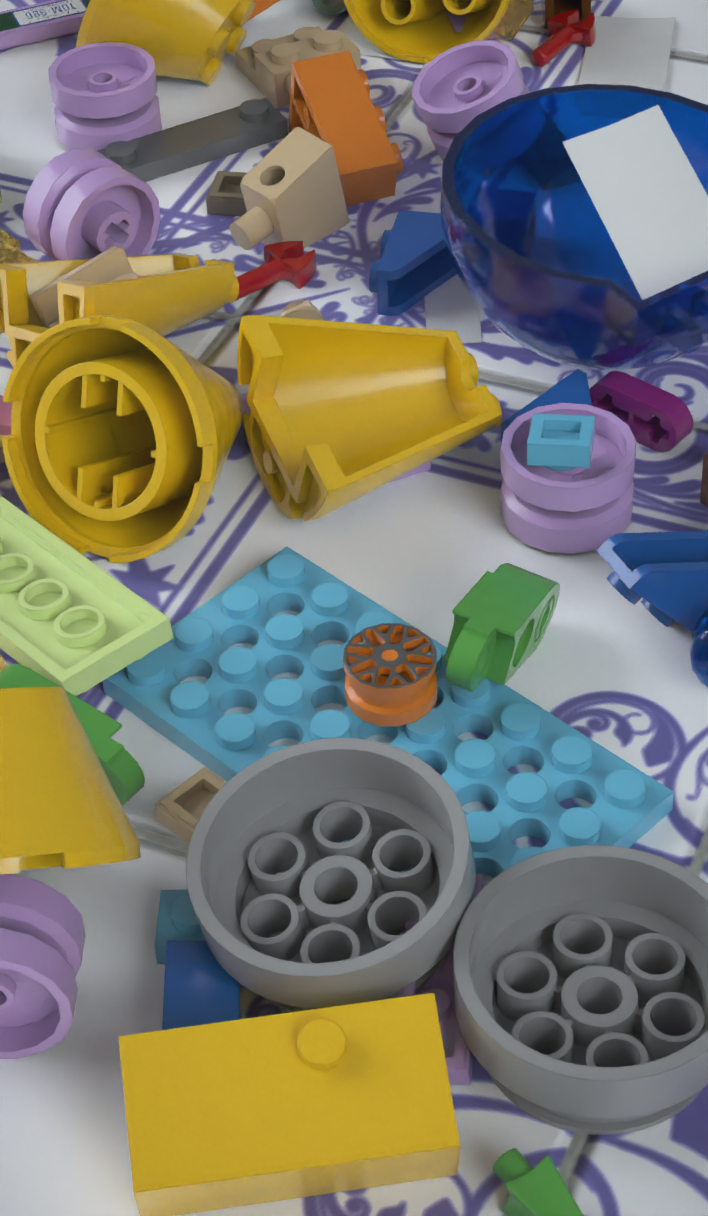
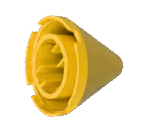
M95 315L55 325L40 334L23 351L9 376L3 397V402H12L11 435L1 437L11 481L26 510L36 522L80 554L90 552L109 558V563H126L149 557L173 546L193 528L207 506L243 422L242 414H245L243 397L235 385L154 330L127 318Z

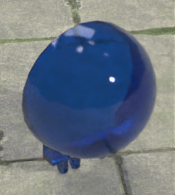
M581 84L545 88L507 99L477 115L454 137L443 160L441 175L440 209L444 241L467 294L497 329L529 351L555 362L588 370L621 371L654 366L699 350V346L708 341V271L642 300L562 143L659 105L708 195V105L674 93L632 85Z

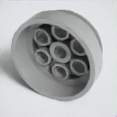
M326 738L298 743L270 753L244 768L216 793L202 812L191 836L186 858V880L190 900L206 943L217 962L241 985L289 1012L398 998L399 990L416 981L415 991L420 990L433 978L449 955L448 951L455 943L461 919L474 899L476 885L475 863L467 821L461 803L453 789L434 768L417 756L390 744L360 738ZM412 868L408 871L397 872L401 869ZM286 871V872H284V873H282V874L275 875V874H277V873H279V872ZM348 899L344 903L333 905L337 901ZM409 920L416 922V924L406 933L401 935H391L392 933L398 930L405 929L406 921L409 922ZM283 932L277 936L266 938L272 933Z
M583 845L547 851L520 861L492 879L476 895L461 919L454 943L453 973L456 1018L467 1046L477 1061L486 1069L496 1086L511 1102L530 1116L560 1129L592 1135H614L635 1132L662 1123L681 1112L695 1100L704 1087L708 1085L707 882L679 864L645 851L609 845Z

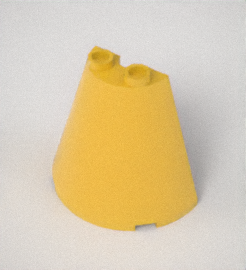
M182 253L127 256L133 273L140 277L104 283H94L80 279L57 281L59 324L89 316L111 315L134 320L149 327L163 337L221 309L225 303L235 302L239 294V283L234 273L233 262L212 259L205 260V266L199 264L198 256ZM92 258L0 264V333H5L12 346V350H8L6 357L13 368L29 344L40 334L50 329L42 326L31 301V295Z
M262 315L241 316L237 349L238 384H249L246 400L251 409V413L242 414L244 427L253 460L268 494L280 511L292 520L304 518V522L322 518L491 429L499 428L501 425L502 410L497 397L490 393L486 385L476 386L479 376L477 362L474 356L467 352L456 331Z

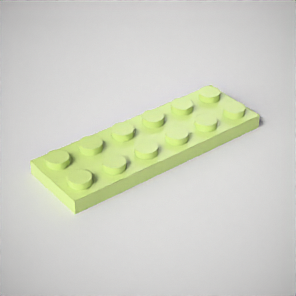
M0 495V648L20 665L32 669L56 685L64 687L66 691L77 697L174 638L169 617Z

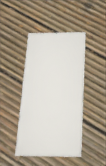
M464 270L424 297L426 328L456 331L462 343H482L476 270Z

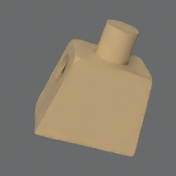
M300 127L292 130L242 178L240 187L247 212L231 223L229 228L236 243L245 250H250L259 242L269 245L285 241H303V247L306 248L350 223L333 146Z

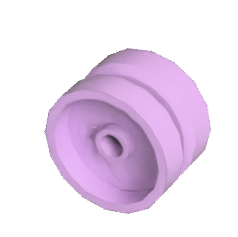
M476 40L457 45L436 56L422 68L415 79L412 98L421 118L427 126V132L435 150L442 161L455 167H477L493 163L519 148L528 140L537 125L538 110L529 89L523 82L524 76L517 58L508 45L495 40Z
M92 43L65 52L57 57L49 67L52 102L56 105L54 107L57 137L58 141L67 150L91 148L97 151L106 148L109 144L116 141H129L162 130L159 98L156 95L158 88L154 58L145 49L128 43Z
M91 148L71 149L48 162L37 173L27 191L22 214L25 233L38 250L53 260L94 258L113 246L122 247L126 256L148 255L156 240L161 220L159 199L150 185Z
M557 403L540 406L516 417L504 431L501 444V474L503 476L501 516L507 530L524 544L546 552L567 554L597 550L609 537L618 533H624L631 524L633 478L636 457V439L629 426L613 413L588 404ZM533 413L595 416V439L590 468L553 471L544 466L527 465V440Z
M0 874V1059H19L42 1053L65 1038L74 1017L78 991L76 975L82 964L86 937L82 915L65 895L41 881L14 874Z

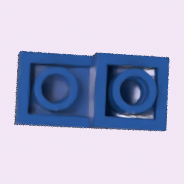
M167 940L162 1030L239 1020L240 983L230 976L217 962L206 941Z

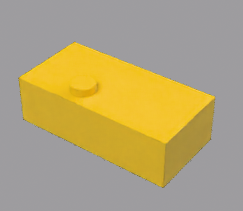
M434 993L118 1036L133 1193L140 1216H177L457 1175L461 1146Z

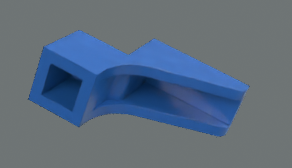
M471 187L465 207L458 206L455 215L399 210L392 230H385L383 232L381 259L373 260L370 268L369 290L370 292L377 293L378 315L396 316L402 314L461 271L493 264L525 266L533 239L534 192Z
M708 530L618 533L609 537L596 550L613 569V572L607 577L610 584L634 605L643 598L641 600L643 606L664 626L669 627L676 621L693 633L696 623L701 621L694 633L697 635L708 624V615H706L708 613Z

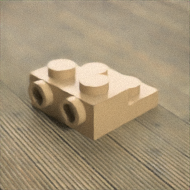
M319 26L302 27L293 34L273 40L261 39L254 42L252 46L235 50L236 67L276 109L290 105L292 62L349 50L357 70L361 69L360 49L339 29L322 30Z

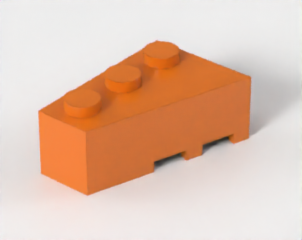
M349 50L292 62L288 125L289 132L296 127H300L333 146L346 207L395 196L397 174L403 171L400 149L396 143L390 144L386 135L384 113L379 105L373 106L369 97L370 88L367 75L363 69L357 70Z

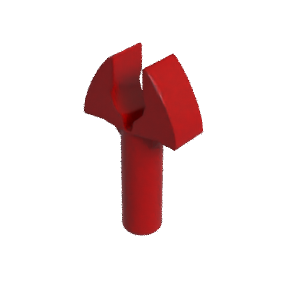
M579 9L566 11L547 20L549 38L531 53V60L537 67H544L571 43L591 47L596 39L594 13L591 12L581 22L579 21Z
M285 241L264 246L265 264L237 276L239 294L235 301L281 279L291 282L298 289L302 288L310 281L316 271L315 250L304 254L303 241Z

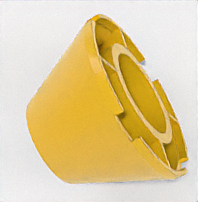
M64 687L0 689V874L20 873V870L62 866L63 869L93 866L141 858L140 842Z

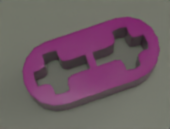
M611 371L589 389L592 406L613 413L629 426L637 443L652 450L669 452L692 431L693 417L689 408L681 399L625 372Z

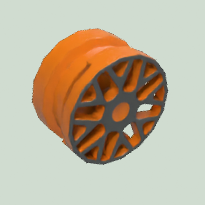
M401 623L378 624L367 627L352 636L345 646L343 654V669L346 673L345 700L351 712L363 721L378 726H402L416 722L428 714L437 701V674L435 673L437 652L431 638L418 628Z

